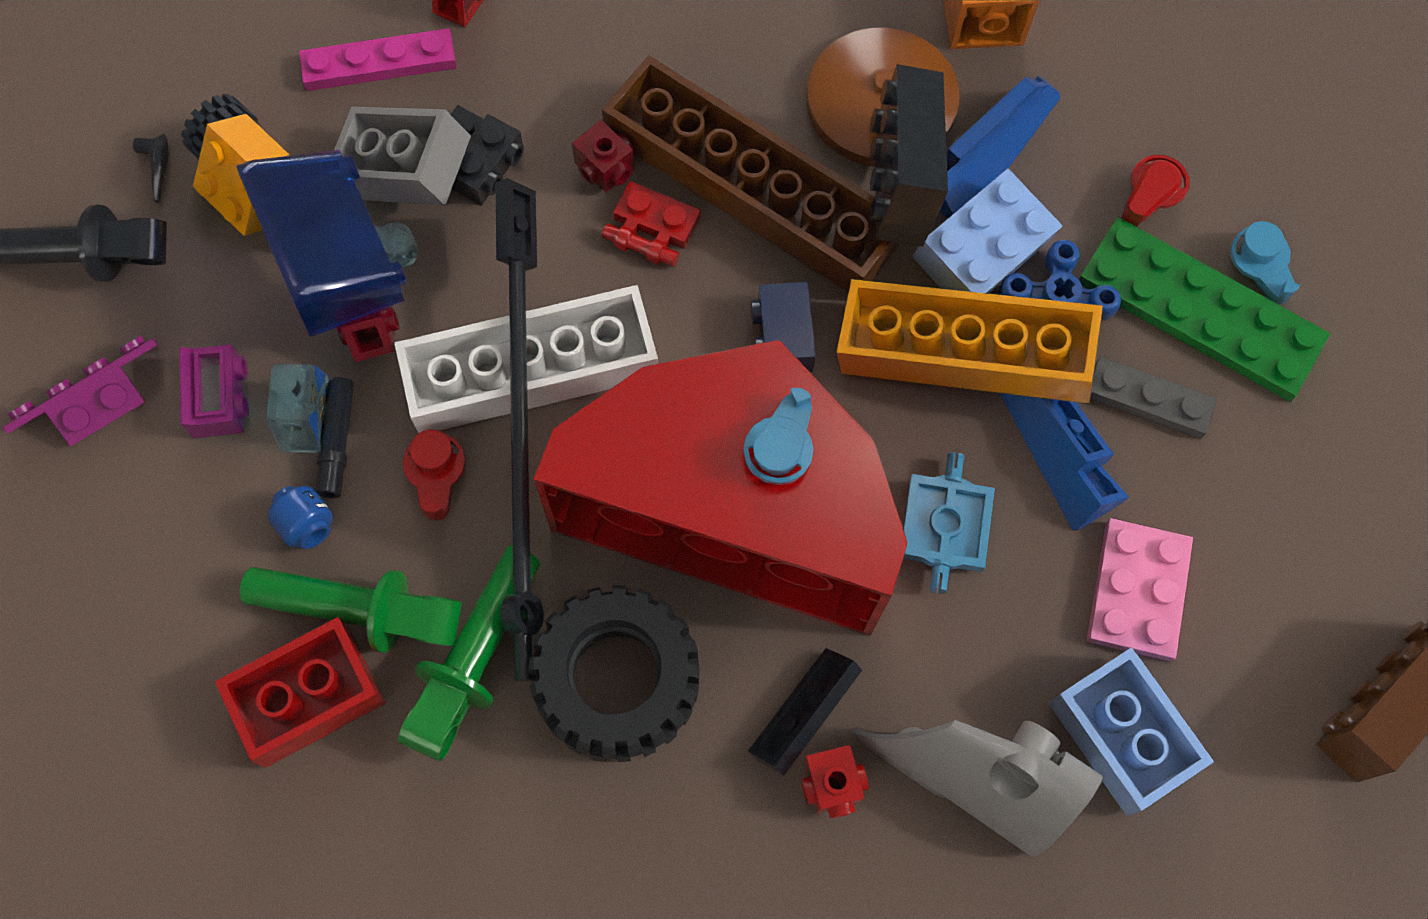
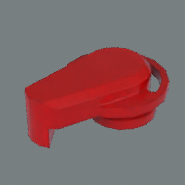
M1154 154L1140 160L1135 165L1131 174V187L1133 191L1124 206V213L1121 219L1138 227L1141 222L1146 221L1159 208L1166 209L1180 203L1190 188V179L1185 167L1176 159L1167 155ZM1182 178L1184 180V188L1180 187Z
M432 429L422 431L414 437L404 452L402 464L405 476L417 488L422 512L430 520L437 521L445 518L450 510L453 485L458 482L464 473L466 460L463 448L455 438L439 430ZM451 443L458 449L459 452L457 454L452 452Z

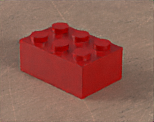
M339 617L214 681L250 760L264 768L275 764L386 704L350 628Z

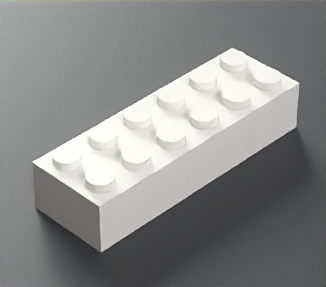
M638 285L526 311L528 409L609 390L640 368L658 364L657 353ZM509 315L394 342L410 417L418 433L429 429L440 431L511 413Z

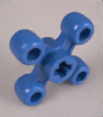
M1069 240L1056 241L1049 248L1045 258L1046 267L1050 271V278L1048 280L1033 282L1024 274L1012 273L1002 281L998 292L999 295L1102 305L1101 321L1112 318L1121 304V296L1118 290L1112 286L1100 285L1094 289L1082 288L1078 278L1072 275V271L1080 257L1079 249L1076 244Z

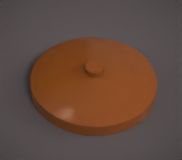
M868 28L844 35L830 44L820 54L812 67L808 80L806 100L808 114L813 127L821 139L838 154L854 162L875 167V162L870 161L871 145L875 137V133L870 132L871 117L874 109L881 108L880 97L884 81L886 79L891 80L896 65L900 64L944 72L947 137L958 111L959 87L955 73L943 54L921 37L893 28Z

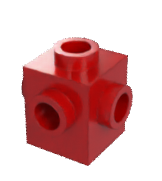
M847 745L807 755L803 761L807 777L801 778L802 790L807 805L815 804L817 814L828 812L830 819L855 813L854 805L861 803L865 799L863 791L869 790V785L863 764L855 765L851 746ZM828 779L837 780L840 783L841 789H833L829 785Z

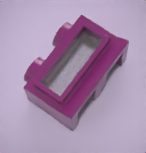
M231 344L202 348L179 347L180 421L182 427L194 439L244 433L243 418H248L249 416L248 400L246 395L242 393V380H247L248 377L245 357L243 355L240 356Z

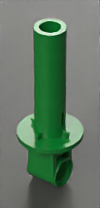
M513 545L506 547L443 665L430 661H420L415 667V673L427 685L415 707L406 717L398 736V743L438 762H441L449 752L457 730L469 707L485 710L489 709L494 701L492 695L478 682L506 631L502 624L500 613L504 599L508 595L513 594ZM530 553L532 582L541 562L535 555Z
M250 567L245 572L240 585V599L245 605L330 621L339 617L346 624L367 627L370 647L374 651L381 653L391 650L400 635L412 637L422 642L453 646L456 640L462 601L409 594L407 578L399 570L387 571L381 577L376 588L373 589L259 567Z

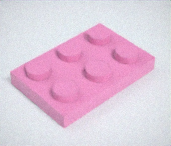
M1110 518L1105 524L1086 642L1122 651H1127L1132 647L1136 654L1169 662L1175 660L1193 537Z

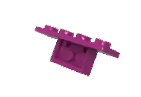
M141 335L119 348L124 354L110 363L103 357L82 369L87 376L72 385L67 378L45 391L49 399L34 407L32 402L28 401L9 412L8 416L12 421L2 427L3 430L8 434L46 412L71 447L145 402L122 366L158 345V342L154 337L146 342Z

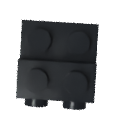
M457 105L450 115L468 132L471 138L452 190L482 206L489 195L496 193L495 183L503 180V175L511 165L515 166L521 159L524 152L521 131L490 114H487L483 119Z

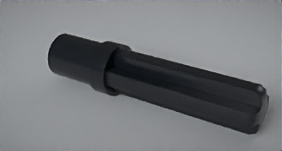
M334 377L329 383L321 451L317 455L316 464L318 465L315 490L320 497L327 499L341 497L343 473L347 466L346 445L354 383L351 379Z

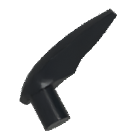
M161 134L155 138H135L133 141L135 153L149 154L154 201L159 203L169 154L167 137Z

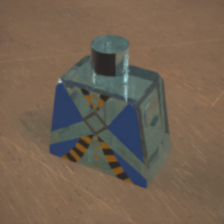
M274 364L272 367L266 419L282 452L318 453L321 451L328 389L331 379L315 365ZM296 425L302 428L299 431H293Z

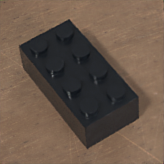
M897 64L891 80L886 79L883 83L880 97L882 105L880 109H874L870 122V132L875 133L870 150V161L875 162L870 179V191H875V197L870 209V221L875 222V239L923 247L948 193L944 72Z

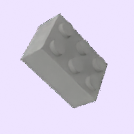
M351 107L324 175L351 199L445 206L471 136L445 109Z

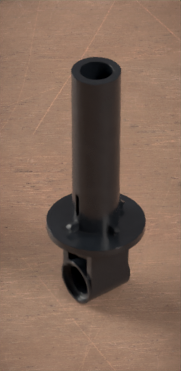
M105 205L88 206L81 214L78 226L0 228V265L81 262L85 271L92 279L98 282H109L118 275L122 264H166L167 222L153 218L117 220L114 213Z

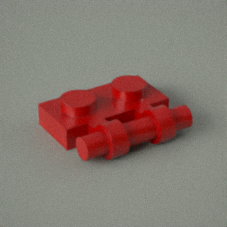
M629 181L613 212L614 220L624 225L619 228L607 223L604 226L601 237L613 242L614 247L626 252L630 249L645 255L646 260L659 265L662 262L674 267L680 253L668 247L671 243L685 249L701 218V210ZM639 230L656 237V239L650 241L636 234Z

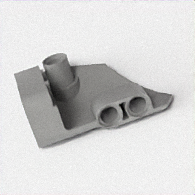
M958 720L926 730L918 727H908L901 730L898 734L869 733L856 727L852 731L863 746L934 795L949 799L1033 858L1048 849L1066 831L1093 798L1103 779L1102 775L1068 752L1059 753L1057 749L1061 744L1060 741L1047 729L1031 721H1024L1012 741Z

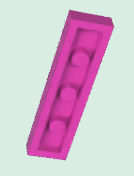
M450 28L299 51L302 79L306 91L457 69Z

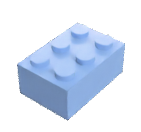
M1008 168L929 234L924 246H919L912 258L941 289L990 294L1008 275L1014 273L1041 250L1063 226Z
M1132 647L1048 703L1093 769L1103 776L1102 782L1126 816L1144 810L1214 762Z

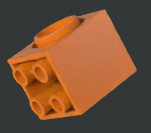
M943 0L950 49L1024 46L1040 0Z

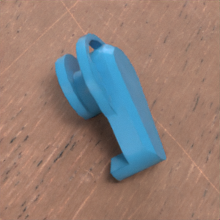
M1266 221L1254 222L1236 235L1230 249V256L1234 266L1241 274L1253 279L1271 301L1278 305L1284 304L1298 290L1300 284L1295 283L1288 268L1291 255L1290 248L1284 239L1282 231L1276 225ZM1243 236V244L1237 254L1236 244L1239 238Z
M797 387L791 388L790 394L783 398L773 416L755 424L745 438L743 453L746 465L754 476L766 483L777 485L791 483L803 476L811 465L814 449L807 428L812 411V396L808 391ZM753 448L754 458L757 464L763 471L767 472L768 474L776 476L785 475L793 471L797 466H799L801 470H799L791 476L783 478L767 476L759 470H757L754 464L751 462L748 449Z

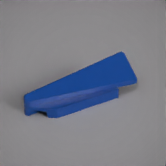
M1037 76L1035 80L1025 77L948 149V193L939 211L944 217L950 218L1011 166L1060 100L1059 91L1040 76Z
M1000 393L1072 530L1077 531L1084 528L1129 498L1124 490L1101 466L1105 465L1113 457L1114 453L1076 402Z

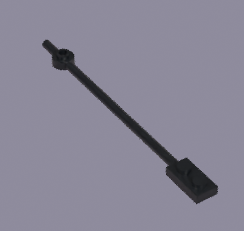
M506 178L495 183L496 260L509 265L513 594L508 595L504 599L500 617L505 630L514 637L515 681L526 682L532 681V675L528 671L529 658L532 657V635L540 631L544 621L542 603L531 592L525 271L537 267L536 191Z

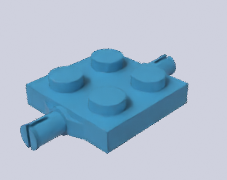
M956 452L947 454L945 475L937 477L911 475L903 522V530L908 542L903 559L920 561L931 566L932 575L929 591L935 593L939 584L938 593L940 594L947 593L949 570L960 568L983 572L985 569L995 488L975 485L961 478L965 456L958 453L955 462Z

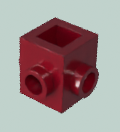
M599 120L572 142L574 162L578 166L580 174L589 184L593 185L596 183L605 193L615 185L620 186L624 184L632 175L634 170L633 145L624 134H616L602 120Z
M381 294L371 297L361 295L352 298L342 305L341 321L336 322L339 338L344 346L348 345L355 362L395 351V331L400 330L399 321L392 306L386 308Z

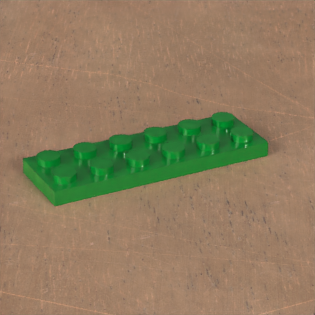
M1118 216L1079 278L1081 285L1087 289H1094L1100 285L1114 287L1121 296V308L1289 402L1299 393L1331 334Z

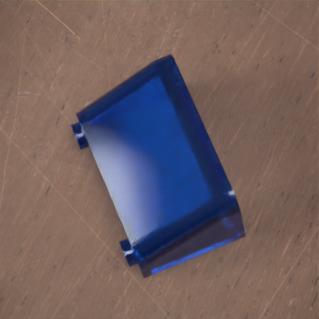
M340 150L253 159L236 165L291 297L310 337L405 301L400 286L407 284L406 277L398 260L390 263L354 180L360 178V175L351 155L343 157Z

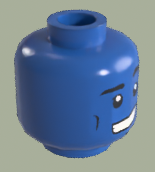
M288 486L274 495L267 517L270 525L287 546L311 549L322 543L329 536L333 515L331 509L316 490L309 486Z

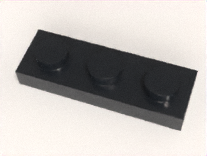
M825 648L748 752L757 761L784 776L862 672V669L854 660Z

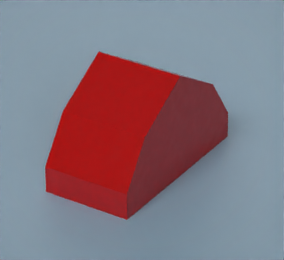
M780 340L640 368L553 429L534 476V482L550 531L869 636L874 631L893 594L908 544L874 440ZM791 388H802L812 396V411L807 428L814 449L811 465L803 476L791 483L780 485L766 483L754 476L746 465L743 453L745 438L755 424L773 416L783 398L790 394ZM753 448L748 449L751 462L754 464L757 470H759L767 476L783 478L791 476L799 470H801V468L797 466L793 471L785 475L776 476L768 474L767 472L763 471L757 464L754 458Z

